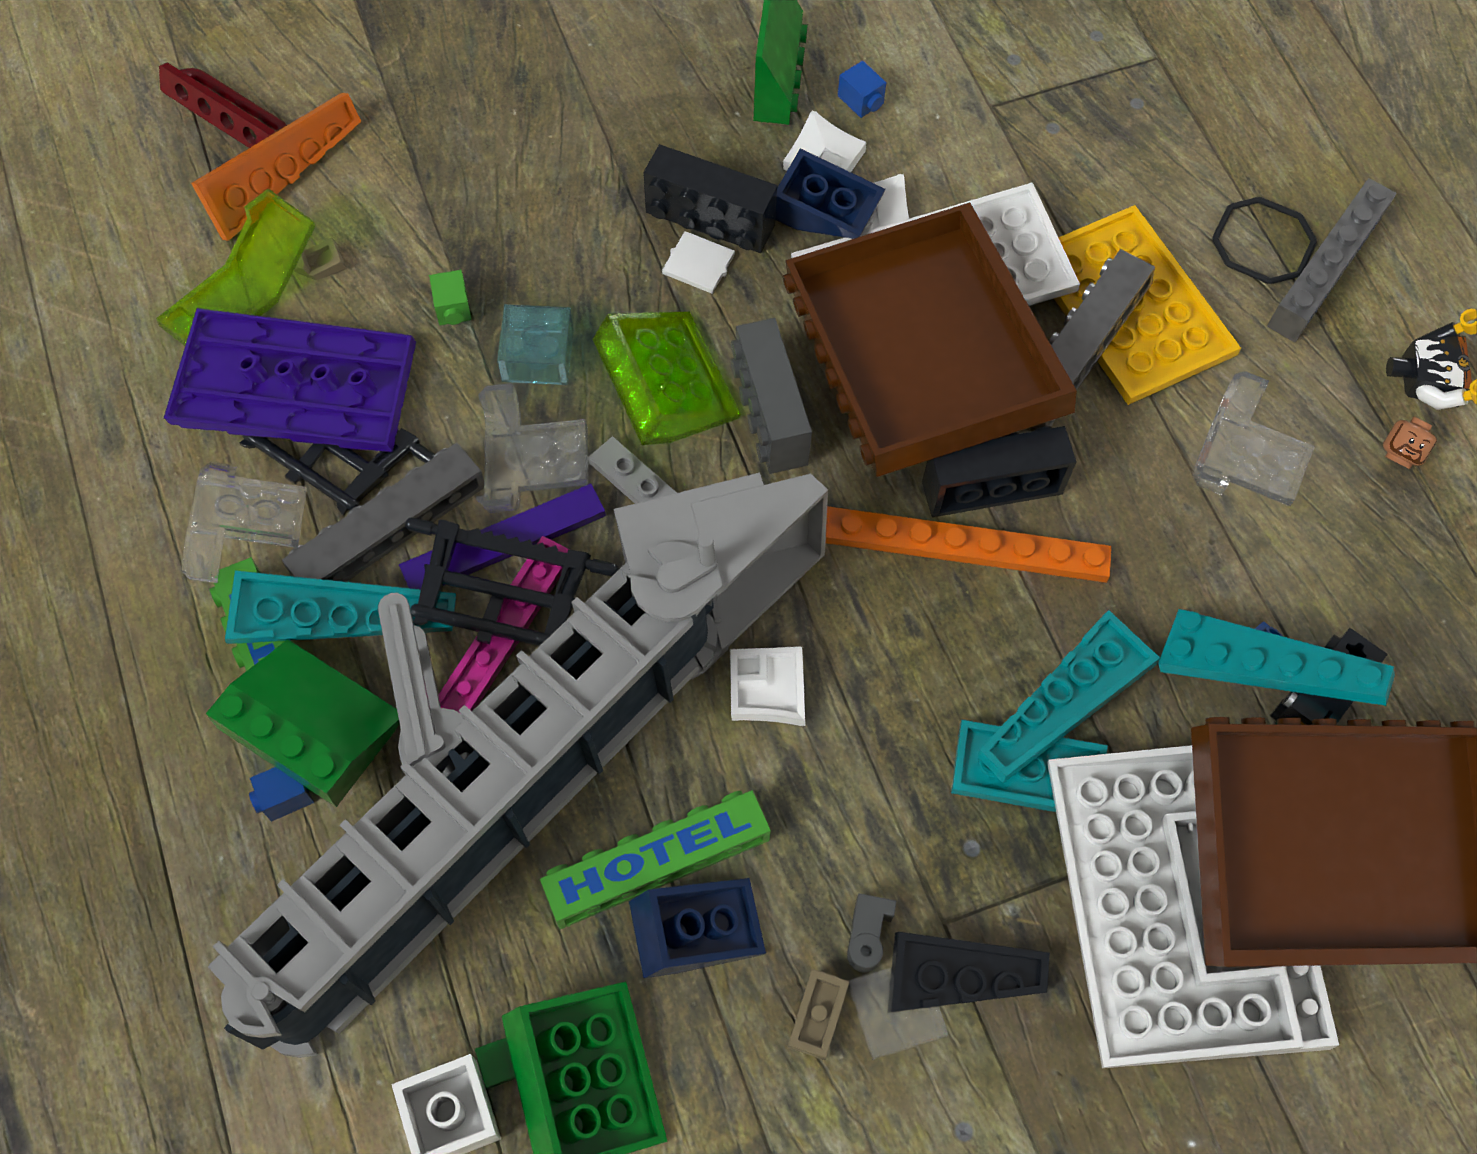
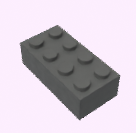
M771 318L736 326V340L731 341L734 357L730 360L734 378H740L742 386H739L742 405H748L751 413L747 415L751 434L757 433L759 443H756V449L760 463L766 462L769 474L808 466L812 430L776 319Z

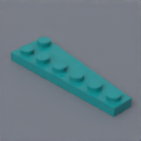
M235 571L225 642L237 644L286 641L287 639L307 640L383 635L378 612L380 600L387 594L399 593L406 597L411 608L412 605L418 604L421 590ZM441 592L436 608L454 612L456 593ZM432 621L425 625H415L420 627L424 633L448 632L453 629V626Z
M1178 609L1158 662L1160 672L1384 706H1387L1395 677L1394 666L1182 609Z
M1108 610L1085 634L1074 650L1070 651L1063 658L1061 664L1052 674L1050 673L1042 681L1041 686L1031 697H1028L1019 706L1017 712L1010 716L980 749L977 757L1002 783L1006 782L1154 668L1159 662L1160 657Z

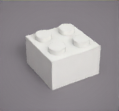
M471 1054L391 1084L411 1154H465L501 1140L478 1062Z

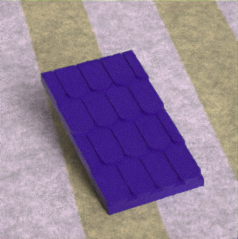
M196 308L164 419L170 425H179L181 428L226 431L232 435L285 438L293 442L338 445L340 448L393 452L416 341L411 335Z

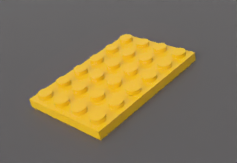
M1136 205L1058 237L1080 283L1077 292L1054 298L1066 317L1073 307L1078 309L1083 302L1082 296L1091 282L1096 284L1101 277L1100 271L1108 258L1114 259L1120 249L1155 266L1151 286L1098 359V363L1127 405L1239 354L1241 350L1240 345Z

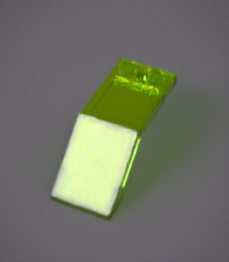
M270 189L265 190L244 207L247 220L226 264L158 316L156 319L159 327L185 346L196 308L262 316L279 302L316 227L315 222Z

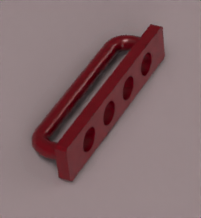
M169 63L159 66L160 90L164 94L248 148L287 126L284 121L203 70L196 68L179 70ZM182 85L187 90L188 95L184 92ZM205 100L208 102L211 110L207 107ZM227 114L232 118L233 124L229 121ZM250 129L255 133L256 139L252 136Z

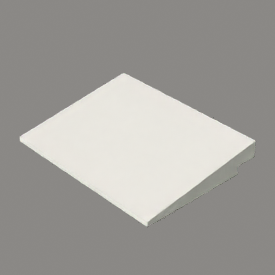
M1192 745L1048 760L1049 775L1102 1068L1331 1050L1339 1046L1321 966L1219 967L1207 966L1205 964Z

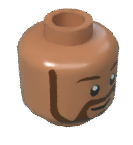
M1414 416L1410 422L1406 420L1397 421L1383 442V448L1387 451L1385 457L1408 469L1412 465H1423L1437 443L1435 435L1429 432L1432 425Z

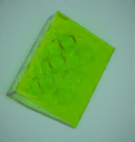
M690 311L607 314L592 340L641 445L672 443L739 419L741 413Z

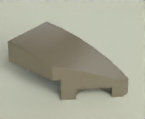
M332 237L305 251L296 245L274 256V260L278 265L314 280L325 278L346 269L338 244Z

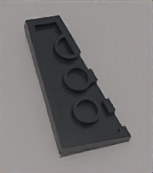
M895 932L887 1013L1047 993L1050 953Z

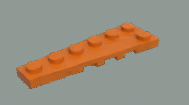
M348 93L338 94L191 183L222 240L229 241L257 216L256 213L266 204H271L278 197L280 191L288 184H293L300 178L299 174L310 164L314 165L325 155L328 149L333 148L361 123Z

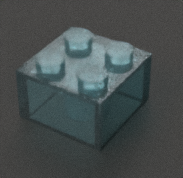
M504 304L497 358L502 382L568 385L573 339V322L570 307Z

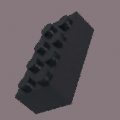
M659 144L643 172L646 213L651 214L657 219H665L679 224L685 229H693L707 234L714 239L733 243L742 249L762 253L775 227L778 185Z
M1044 426L1033 432L1021 434L1014 432L928 460L922 485L931 517L934 518L1063 495L1077 461L1065 426L1056 428Z

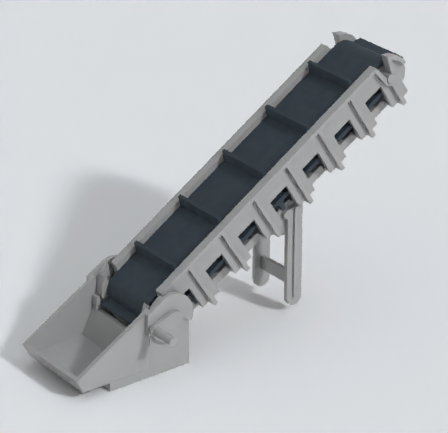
M759 472L615 508L614 514L625 564L585 603L576 597L572 601L574 613L530 656L521 650L516 655L520 665L473 711L465 705L459 712L453 709L441 708L427 637L420 627L413 625L411 609L406 597L399 593L385 595L379 602L378 612L401 728L398 749L400 761L402 762L400 768L405 773V776L356 824L352 826L345 819L340 826L346 833L292 885L288 884L284 879L281 880L277 886L284 893L229 946L220 941L213 946L220 955L209 964L208 968L225 985L221 993L222 1011L229 1023L224 1029L228 1033L262 1050L271 1046L285 1056L297 1058L318 1055L310 1041L311 1039L316 1037L325 1027L340 1034L368 1004L372 1005L375 1002V997L448 924L451 925L454 922L453 918L524 847L527 848L530 845L529 842L597 773L600 775L603 772V767L667 702L671 703L674 700L673 696L689 680H693L708 670L745 630L825 555L828 489L811 473L764 485Z

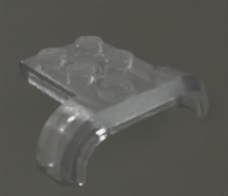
M1246 371L1234 374L1218 407L1192 471L1194 481L1197 486L1218 495H1222L1228 483L1231 482L1291 506L1295 501L1315 446L1251 421L1269 380Z
M512 383L488 385L479 393V400L485 417L484 496H477L476 500L489 513L517 511L520 507L521 492L588 485V425L585 419L521 426L519 402Z
M209 462L199 471L185 537L181 571L190 580L218 583L224 538L298 548L307 487L237 477V465Z

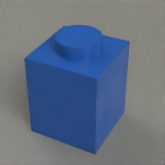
M862 60L840 74L837 96L862 118L871 111H877L884 104L887 82Z
M276 767L250 778L254 791L249 792L251 803L257 813L263 812L271 822L314 803L308 788Z

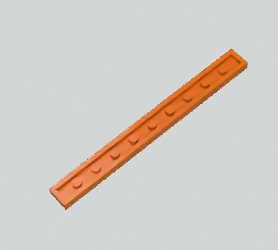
M827 506L825 542L827 544L1107 583L1110 577L1111 546Z

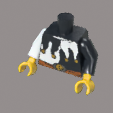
M1467 309L1461 314L1460 323L1455 324L1451 322L1415 339L1404 352L1402 358L1390 357L1386 364L1387 376L1403 377L1405 394L1408 397L1421 400L1436 410L1466 405L1469 400L1477 404V379L1472 382L1466 336H1460V333L1463 331L1470 335L1477 333V321L1471 324L1467 323L1477 318V310Z

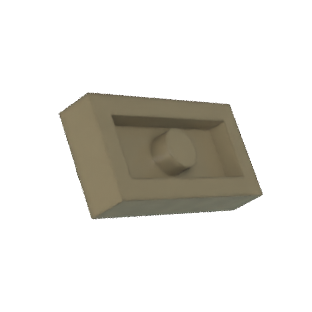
M815 969L811 970L788 1048L826 1060L849 981Z

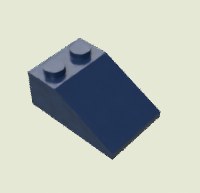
M800 148L777 188L776 220L796 230L855 239L863 233L885 189Z
M750 878L648 889L629 901L643 978L678 974L766 954Z

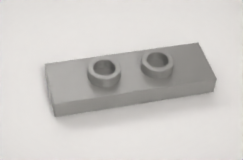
M613 436L588 457L589 463L633 503L677 493Z

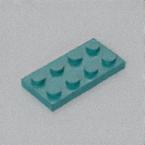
M961 720L951 793L1056 812L1048 760L1107 754L1108 745L1062 738L1014 776L1002 783L977 757L980 749L1001 726Z

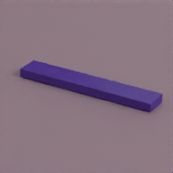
M590 483L480 531L481 534L492 531L494 536L505 534L507 539L518 537L520 542L531 540L532 545H535L542 536L550 540L603 518L606 516V513ZM457 543L448 571L469 575L513 555ZM432 551L398 564L410 589L421 590L425 574L424 564H430Z

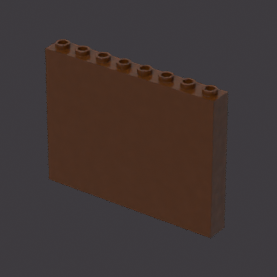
M970 202L785 260L787 274L783 275L785 289L788 294L793 293L795 296L793 298L794 308L798 317L804 316L805 318L803 324L808 340H815L814 350L819 364L825 363L827 367L825 374L831 389L836 388L838 391L836 398L842 414L848 413L850 433L853 439L859 438L862 444L859 448L863 462L866 466L871 464L876 477L1075 413L1077 390Z
M1229 717L1205 718V725L1192 727L1191 739L1205 964L1207 966L1254 967L1477 963V728L1475 727V722L1454 721L1450 722V727H1441L1440 720L1417 721L1416 727L1406 726V720L1381 721L1382 726H1372L1371 719L1347 720V726L1337 725L1336 719L1312 720V725H1301V718L1277 719V725L1266 724L1265 718L1262 717L1241 719V724H1230Z

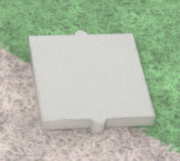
M685 231L676 247L671 248V256L663 267L662 274L713 294L721 278L727 275V267L733 259L735 251Z

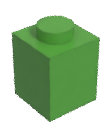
M462 270L429 275L439 326L446 324L456 325L472 320Z

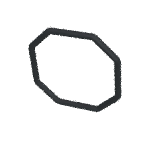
M1255 197L1228 205L1212 237L1213 243L1227 267L1267 284L1299 277L1307 266L1317 244L1314 233L1301 213L1262 197ZM1260 203L1298 219L1310 240L1298 270L1270 278L1231 262L1219 237L1232 210Z

